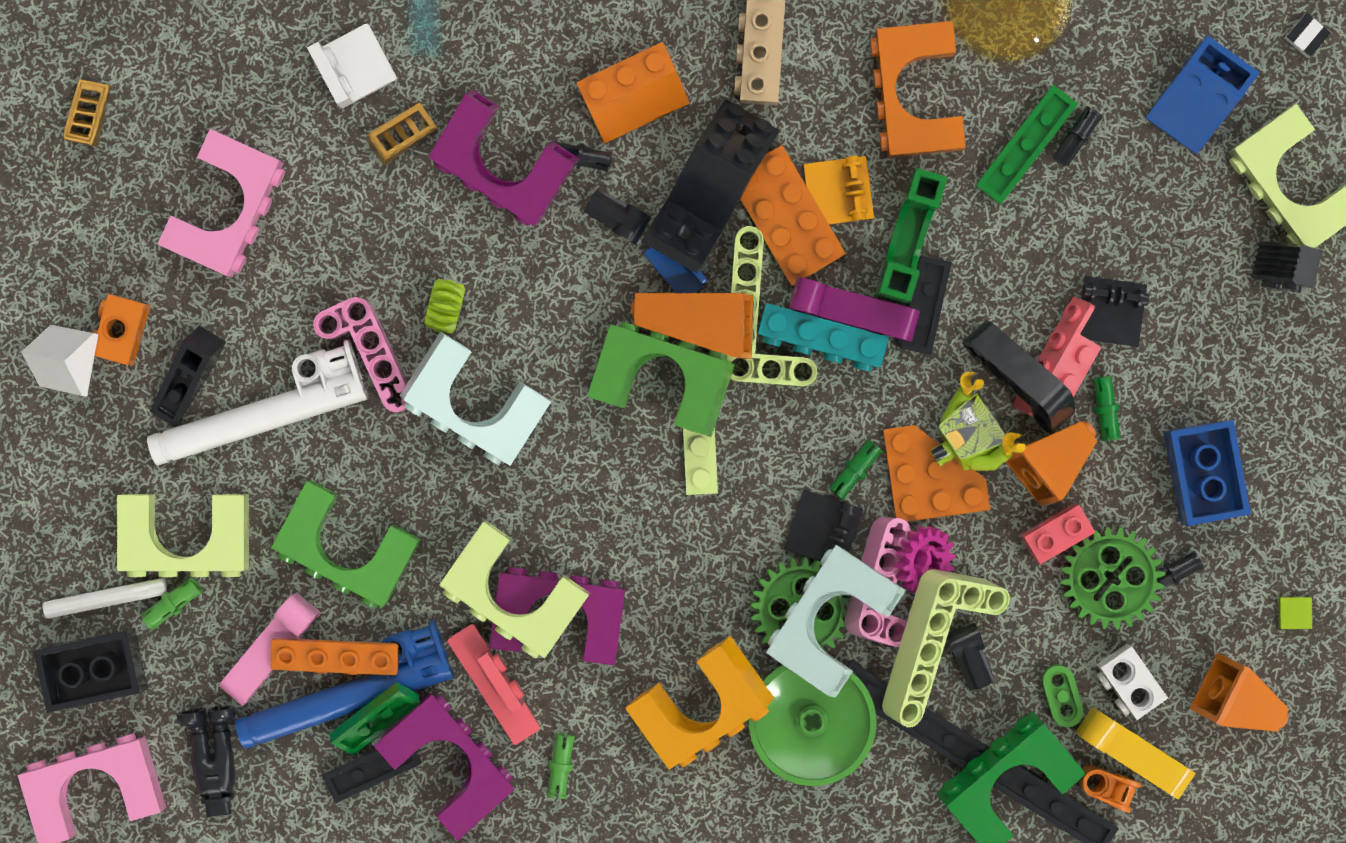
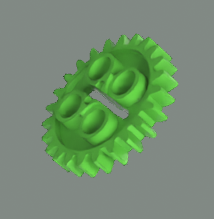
M1106 527L1105 536L1102 537L1097 530H1094V540L1083 539L1085 546L1082 548L1077 545L1072 546L1077 555L1075 557L1066 555L1065 557L1072 565L1071 567L1062 568L1063 572L1070 574V578L1061 581V584L1071 587V590L1067 591L1064 596L1076 599L1070 605L1071 609L1080 606L1083 608L1079 614L1081 619L1088 614L1092 615L1090 624L1093 626L1101 619L1103 629H1107L1110 621H1112L1116 630H1120L1121 621L1124 620L1129 627H1133V617L1136 616L1141 621H1145L1142 611L1144 609L1152 613L1155 611L1149 604L1151 600L1158 602L1162 600L1155 594V591L1165 589V586L1158 583L1157 579L1166 576V573L1156 571V567L1161 565L1163 561L1162 559L1152 560L1151 557L1157 550L1155 548L1144 549L1148 541L1146 538L1138 543L1135 542V531L1126 538L1124 537V529L1121 527L1117 535H1113L1110 527ZM1111 547L1118 549L1120 553L1118 562L1113 565L1105 564L1102 558L1104 551ZM1131 556L1133 560L1118 576L1121 583L1118 586L1111 584L1100 600L1095 601L1094 596L1109 580L1106 574L1109 571L1111 573L1117 572L1125 559ZM1133 568H1140L1144 571L1145 579L1140 585H1131L1128 582L1127 574ZM1090 571L1096 572L1099 576V584L1094 589H1086L1082 583L1084 574ZM1113 592H1120L1124 597L1123 606L1117 610H1112L1107 605V598Z
M802 557L800 565H797L794 558H789V567L786 568L781 562H777V573L770 569L766 570L769 576L768 581L758 578V582L763 588L762 590H752V593L759 597L758 601L750 602L749 606L758 611L752 614L750 619L760 621V624L754 628V631L756 633L765 632L760 640L762 643H767L777 629H782L779 627V623L786 619L785 616L789 608L795 602H799L804 595H799L795 591L796 582L801 578L809 579L812 576L816 577L820 569V561L815 559L811 567H809L806 557ZM838 595L827 600L826 602L829 603L831 609L830 614L822 619L817 618V616L815 617L814 634L823 650L825 644L833 649L835 648L832 640L834 636L841 639L844 638L839 628L845 627L843 616L846 615L847 609L844 608V604L850 602V597ZM780 598L784 599L786 610L780 615H774L771 611L773 601Z

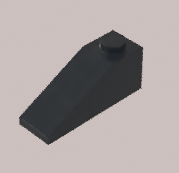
M198 326L183 340L150 412L172 426L177 427L216 365L226 341L202 326Z

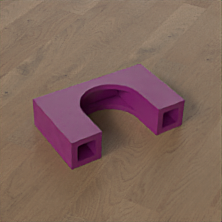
M473 89L464 95L428 158L435 162V167L446 174L453 173L462 179L461 183L466 188L472 191L479 190L488 196L487 200L492 205L501 209L505 207L514 213V218L518 222L526 226L531 224L535 227L546 215L579 161V158L553 141L545 147L527 178L520 181H506L494 176L486 168L482 160L480 146L482 137L500 106Z
M508 566L507 572L501 571L499 573L495 603L507 612L527 614L532 604L541 597L550 595L561 579H557L558 573L539 570L538 576L526 574V568ZM570 575L572 581L590 592L582 604L588 621L583 661L615 666L626 588L620 587V581L601 579V584L588 583L589 577ZM492 623L489 648L521 653L523 643L515 637L511 640L506 639L495 630L497 625Z
M427 693L420 700V704L383 732L372 742V745L394 770L420 747L432 741H449L458 745L463 750L468 762V774L465 783L454 796L433 813L458 841L515 790L509 783L513 780V777L502 765L496 768L490 762L489 758L493 756L492 753L481 741L476 745L469 738L468 735L472 733V730L461 718L455 722L448 714V711L452 709L451 706L440 694L434 698L432 694Z

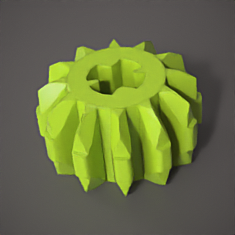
M437 279L434 282L424 322L426 328L433 329L439 333L441 331L451 334L455 331L465 294L464 285L449 279Z

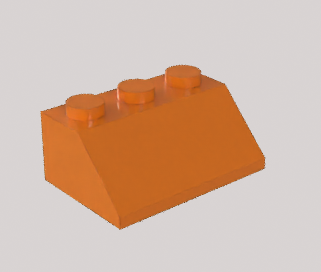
M663 42L576 82L604 144L690 104Z

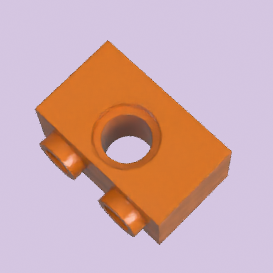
M108 294L107 299H103L99 306L98 317L101 318L99 328L93 331V333L98 334L95 356L134 366L151 305ZM120 320L125 326V331L121 337L116 338L112 333V326L116 321Z

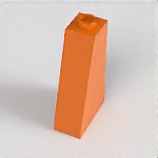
M635 293V300L631 305L634 325L735 358L752 359L753 295L745 293Z

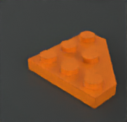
M915 425L883 429L895 518H901L909 522L990 510L986 478L972 469L964 471L955 458L939 467L933 459L930 450L940 444Z

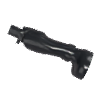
M232 705L219 706L220 711H218V706L208 709L209 721L212 723L214 757L211 756L206 708L189 709L176 714L178 724L189 727L192 732L189 736L192 743L191 761L193 776L200 797H202L201 804H205L207 817L229 815L232 813L230 801L234 799L232 792L235 782V764L230 739L231 730L228 729L229 722L236 716L235 706Z

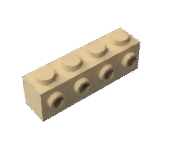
M744 0L747 1L746 13L739 14L738 32H744V45L737 44L736 63L742 64V76H735L734 95H740V103L777 106L779 100L785 0Z

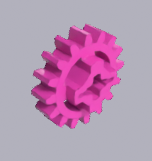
M919 526L917 532L909 531L910 539L908 541L901 540L904 548L902 551H896L900 561L895 563L894 567L900 569L896 579L903 581L902 588L916 594L920 581L917 578L921 577L926 571L933 569L946 572L954 571V567L950 565V560L956 558V554H952L949 551L954 544L947 541L949 536L947 533H943L940 529L930 526L928 528Z

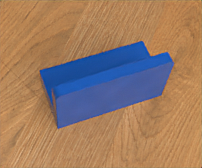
M651 247L644 252L647 259L675 293H695L708 283V280L700 270L698 273H695Z

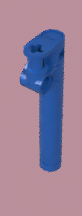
M429 620V626L414 631L407 629L391 634L383 639L381 643L396 641L402 647V654L398 657L397 675L368 674L253 713L251 716L236 719L235 728L242 747L248 749L257 746L258 743L263 744L357 712L395 682L416 692L454 679V671L447 659L448 654L436 620ZM430 636V638L418 641L419 639Z

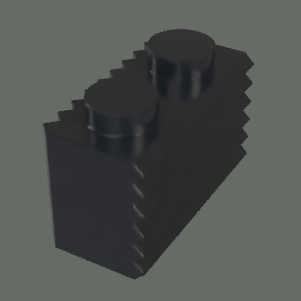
M1264 241L1258 243L1259 248L1256 249L1258 254L1255 255L1256 260L1253 262L1255 266L1252 267L1253 272L1250 275L1251 278L1262 281L1261 287L1279 291L1282 285V289L1301 293L1302 287L1314 288L1322 256L1321 250L1302 244Z

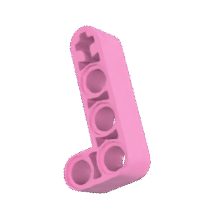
M354 297L317 314L313 322L314 331L317 335L326 339H336L351 333L385 408L392 412L406 411L407 409L403 407L406 401L402 399L401 406L398 403H391L390 399L394 397L391 387L383 388V384L391 383L398 378L400 383L393 385L395 390L401 393L408 382L371 303L366 299ZM357 303L363 304L366 309V315L359 321L354 320L351 316V309ZM329 316L334 317L337 321V328L331 334L325 333L322 327L324 319ZM369 332H375L379 337V344L376 348L369 350L364 345V337ZM384 360H387L392 365V373L387 378H382L377 373L378 364Z
M892 517L877 518L871 526L862 557L864 563L894 583H897L896 576L900 572V569L894 567V564L900 561L896 551L903 550L902 539L907 541L910 539V526L907 521ZM883 555L884 565L882 568H880L879 561L881 556ZM852 595L844 621L847 631L852 635L894 647H900L907 621L892 615L887 617L880 614ZM866 616L867 624L862 629V620ZM893 625L894 631L892 636L889 637V629Z
M299 593L292 594L274 614V619L221 681L219 687L241 706H244L270 676L269 673L272 671L271 640L273 638L300 639L310 628L309 625L314 619L320 616L321 612Z

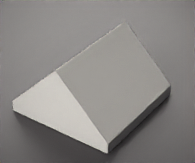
M50 325L21 353L40 387L87 396L98 334Z

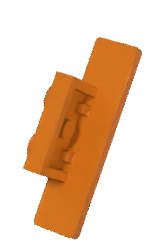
M273 638L271 640V669L308 671L321 674L330 672L348 675H397L398 644Z

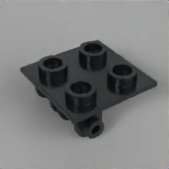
M1084 276L1081 299L1091 303L1095 308L1080 334L1091 341L1139 347L1144 306H1147L1149 301V293H1146L1147 284Z
M803 489L784 549L819 561L822 560L829 549L833 550L836 545L849 552L863 509Z

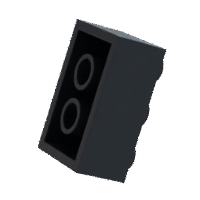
M135 628L50 645L33 651L46 713L139 694L148 689Z

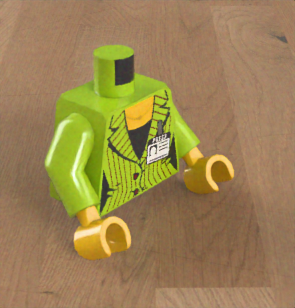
M974 371L962 374L960 378L962 387L958 388L940 419L938 429L944 442L930 450L933 459L939 467L955 458L964 471L969 469L973 471H994L1012 457V452L1022 453L1025 451V444L1017 443L1014 445L1015 440L1020 437V434L1013 432L1004 434L978 394L973 395L972 391L980 390L984 386L983 379H977L973 385L971 384V378L975 374Z

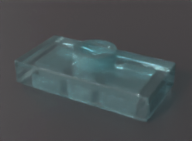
M407 0L411 56L444 55L440 0Z

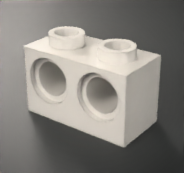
M1125 644L1096 665L1100 670V673L1096 675L1107 691L1111 688L1119 697L1114 702L1125 717L1131 714L1133 718L1138 720L1168 699L1138 654L1129 644ZM1124 662L1127 666L1126 674L1121 678H1115L1113 676L1114 666L1117 663ZM1143 688L1145 691L1144 700L1139 704H1133L1131 701L1132 692L1135 689Z

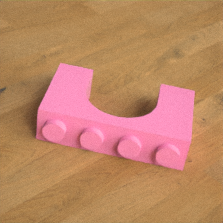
M209 129L197 158L229 172L238 180L244 193L242 213L235 223L220 231H205L170 215L158 245L221 274L232 277L234 272L239 274L245 264L246 256L242 254L247 243L252 245L258 235L259 227H256V223L260 215L265 216L270 209L272 199L269 198L273 186L279 187L284 178L285 170L281 169L284 163Z
M135 733L116 738L117 744L106 747L105 742L86 747L87 753L76 756L75 751H70L56 756L57 762L46 765L45 760L26 765L27 771L17 776L37 843H59L69 840L76 835L67 804L66 792L71 778L77 771L83 769H99L115 779L120 787L130 821L162 812L166 805L145 736L136 738Z

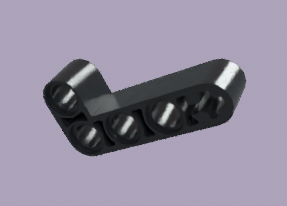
M985 320L963 340V345L970 355L1031 407L1033 418L1047 433L1053 434L1075 414L1074 398L1067 386L992 322Z

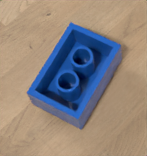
M1221 420L1163 431L1180 524L1191 526L1251 514L1234 420Z

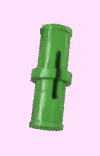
M189 577L173 591L165 592L161 596V600L141 614L143 622L148 628L154 630L173 614L178 615L187 603L203 593L201 585L195 578Z
M555 733L553 758L549 760L548 768L551 769L548 791L546 793L548 797L555 798L557 785H559L558 799H566L569 771L573 770V763L570 762L575 735L566 734L565 746L562 747L564 735L563 733Z

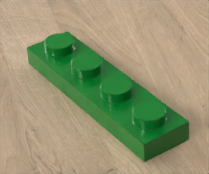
M1053 84L975 187L998 205H1001L1078 103Z

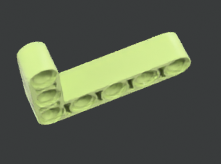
M743 227L738 231L735 238L731 293L753 295L752 359H744L749 367L748 372L744 376L739 377L732 373L731 379L738 382L807 386L813 383L817 376V367L810 359L755 354L764 239L761 231L756 227ZM745 233H753L758 239V245L752 250L743 248L740 244L741 236ZM743 264L753 266L756 271L755 278L747 282L741 280L738 276V268ZM727 355L726 361L731 363L736 358ZM770 360L778 363L780 367L779 375L774 379L766 378L762 373L763 364ZM799 363H805L811 369V376L806 381H799L794 376V368Z
M928 570L921 576L883 699L882 708L887 716L905 727H913L921 721L955 609L999 615L1009 605L1010 596L1008 591L984 578L941 570Z

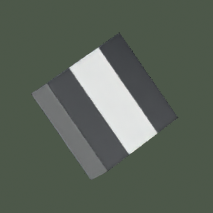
M1305 13L1284 39L1307 58H1310L1331 32L1308 13Z

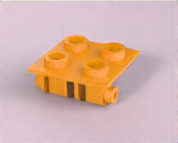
M866 156L845 157V159L803 164L806 186L829 225L874 219Z

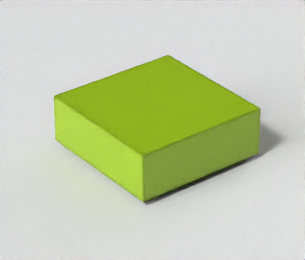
M1278 597V628L1312 629V597Z

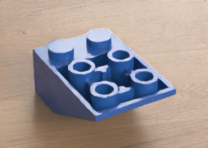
M1207 35L1196 45L1145 119L1194 154H1198L1241 100L1260 72Z

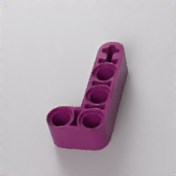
M797 277L789 308L793 311L807 313L815 317L912 342L920 314L919 310L829 287L823 283L802 277Z

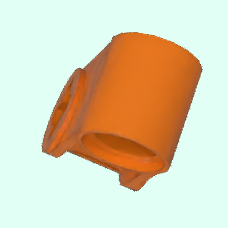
M1087 765L1082 768L1086 775L1078 781V785L1086 794L1127 813L1131 812L1130 803L1136 788H1140L1142 783L1095 765ZM1093 774H1099L1100 783L1098 786L1088 788V778Z

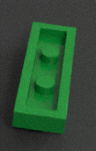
M395 682L329 734L330 743L351 755L356 754L420 704L419 694Z

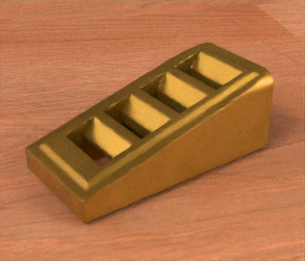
M79 79L64 130V140L98 147L111 88L110 85ZM84 90L101 93L99 99L83 96ZM82 102L97 105L96 111L81 108ZM79 114L94 117L93 122L78 120ZM77 126L90 129L89 135L76 132Z
M419 102L367 134L366 141L384 166L436 131L437 126ZM417 112L425 122L424 124L420 120L424 126V129L421 131L418 130L410 118ZM405 121L413 136L408 137L400 124ZM394 129L402 140L400 144H397L389 133L391 130ZM381 137L385 138L391 147L390 150H385L379 141Z

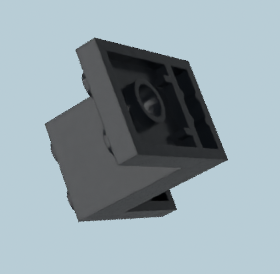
M725 99L695 144L667 201L651 223L641 242L691 271L698 273L729 222L752 177L780 130L772 126L767 120L760 119L745 111L742 106Z

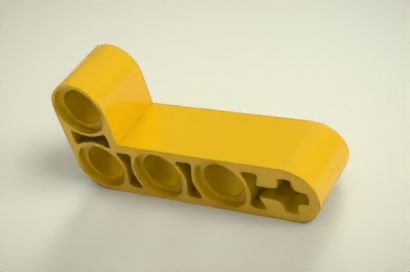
M1093 706L1075 732L1092 746L1107 753L1178 800L1196 774Z

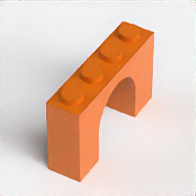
M953 21L877 29L875 38H870L871 56L877 57L878 69L873 70L875 89H881L882 101H876L878 120H884L885 132L879 133L881 152L887 151V158L963 151L966 148L963 116L920 119L909 114L901 106L896 94L898 75L908 64L918 60L953 57L955 55L956 46Z

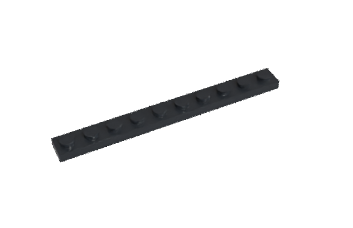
M852 660L846 665L853 670V673L858 676L869 691L877 715L965 769L972 759L979 757L990 748V746L927 707L921 721L913 727L903 726L887 716L883 711V699L888 683ZM1020 765L1003 772L993 785L997 790L1082 843H1110L1119 829L1115 824L1065 793L1062 795L1057 788Z

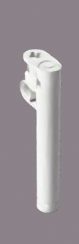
M345 340L342 347L329 351L322 349L297 357L292 365V373L297 386L295 390L163 431V433L159 432L149 435L147 443L154 463L159 466L170 462V460L175 461L368 400L367 390L364 389L363 378L350 340ZM344 356L343 359L332 362L334 359ZM306 360L313 361L316 366L314 375L309 378L305 377L301 372V366Z

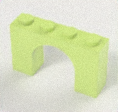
M1295 104L1231 149L1229 153L1232 158L1229 159V162L1238 174L1244 173L1251 182L1248 188L1257 200L1263 199L1270 208L1266 212L1271 221L1277 226L1281 224L1288 233L1285 236L1287 243L1302 244L1316 248L1346 226V183L1313 206L1296 204L1281 192L1276 178L1280 158L1289 148L1315 130L1299 106Z
M155 494L117 495V571H127V577H146V571H158V577H177L178 571H190V577H209V571H221V577H240L241 571L249 570V494L212 495L211 537L202 551L190 557L175 555L166 550L159 542L155 531Z
M484 521L440 583V586L445 589L443 594L457 604L462 600L471 607L469 612L479 620L485 622L486 619H489L497 625L495 630L506 639L511 640L515 637L523 643L521 648L532 657L537 659L540 655L545 658L590 592L564 575L545 603L537 610L527 614H513L503 610L493 600L489 591L488 580L493 565L512 538L488 521Z

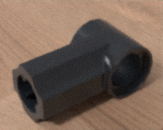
M598 188L584 210L590 217L612 228V232L621 235L634 245L638 243L652 217L628 203L625 205Z
M973 623L949 632L947 640L952 648V655L955 660H958L969 691L981 689L995 682L983 651L985 646L976 624Z

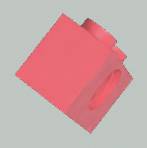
M1074 503L1022 533L1020 537L1035 562L1042 564L1094 534L1095 531L1080 505Z

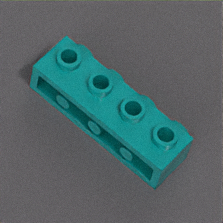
M768 303L765 304L757 335L763 336V343L780 347L781 342L794 345L792 351L810 356L812 350L824 353V360L839 364L842 363V359L854 361V368L867 372H872L873 367L881 368L889 337Z

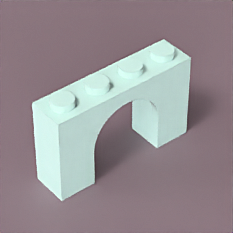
M440 331L400 394V397L406 401L403 407L419 417L422 412L432 417L433 419L430 423L445 433L449 429L458 433L457 440L467 447L473 449L477 445L484 449L486 452L483 456L493 463L500 465L503 461L511 465L551 401L519 381L503 408L491 419L482 422H470L461 419L452 410L449 394L452 382L471 354V351Z
M837 545L833 550L829 549L820 562L821 569L816 577H810L804 585V595L799 603L795 602L789 608L785 616L787 619L781 630L777 629L768 641L770 647L766 652L820 691L835 698L853 670L826 653L818 644L814 634V620L818 610L827 600L835 596L852 595L880 614L889 617L906 591Z

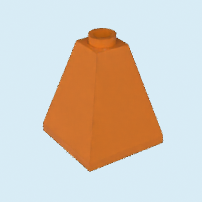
M1080 421L1055 431L1053 434H1048L1025 444L1024 452H1012V457L1005 463L1039 506L1059 502L1068 493L1096 445L1097 440L1095 436L1097 434L1091 424L1086 421Z
M1218 652L1189 708L1220 726L1278 732L1279 729L1286 725L1289 718V708L1250 668Z

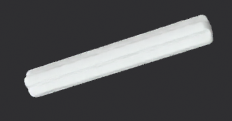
M164 578L51 600L43 603V612L46 618H53L161 596L167 592V584Z

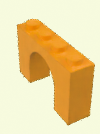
M731 636L707 650L696 661L719 694L721 701L719 719L711 722H698L686 717L676 707L659 682L637 696L625 707L669 770L678 764L682 768L697 758L695 753L701 749H704L705 752L712 750L721 742L720 737L728 734L729 737L734 736L745 727L744 722L750 718L756 722L769 712L767 707L775 697Z

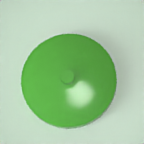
M784 665L775 669L765 678L763 682L775 698L768 705L769 712L756 722L751 718L749 719V731L758 756L773 773L795 784L822 786L847 777L862 764L874 742L876 712L870 693L858 676L852 672L836 698L826 695Z

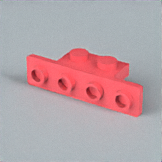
M1073 297L1066 306L1063 316L1054 332L1049 336L1048 342L1037 360L1067 386L1073 397L1102 348L1080 334L1095 306L1077 297ZM1017 395L1012 406L1033 417L1031 407Z
M470 624L450 637L448 644L512 743L517 745L539 731V723L522 699L525 696L523 690L516 680L511 682L505 672L508 669L505 662L498 653L493 654L476 626Z

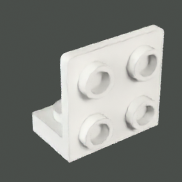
M368 24L356 28L325 46L317 42L307 47L334 100L342 109L397 79Z

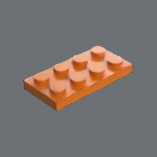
M783 145L767 153L746 188L741 201L755 225L761 231L765 242L789 283L793 286L797 277L807 278L846 255Z

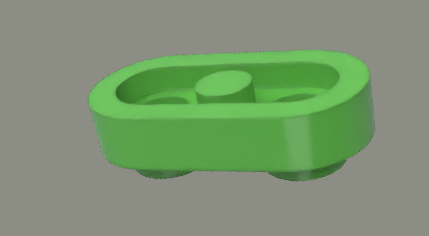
M1051 665L1044 670L1041 677L1051 717L1062 727H1073L1083 717V706L1074 675L1063 665ZM1056 674L1061 675L1063 678L1062 683L1058 686L1052 684V677ZM1063 705L1071 706L1072 710L1068 716H1063L1060 712Z

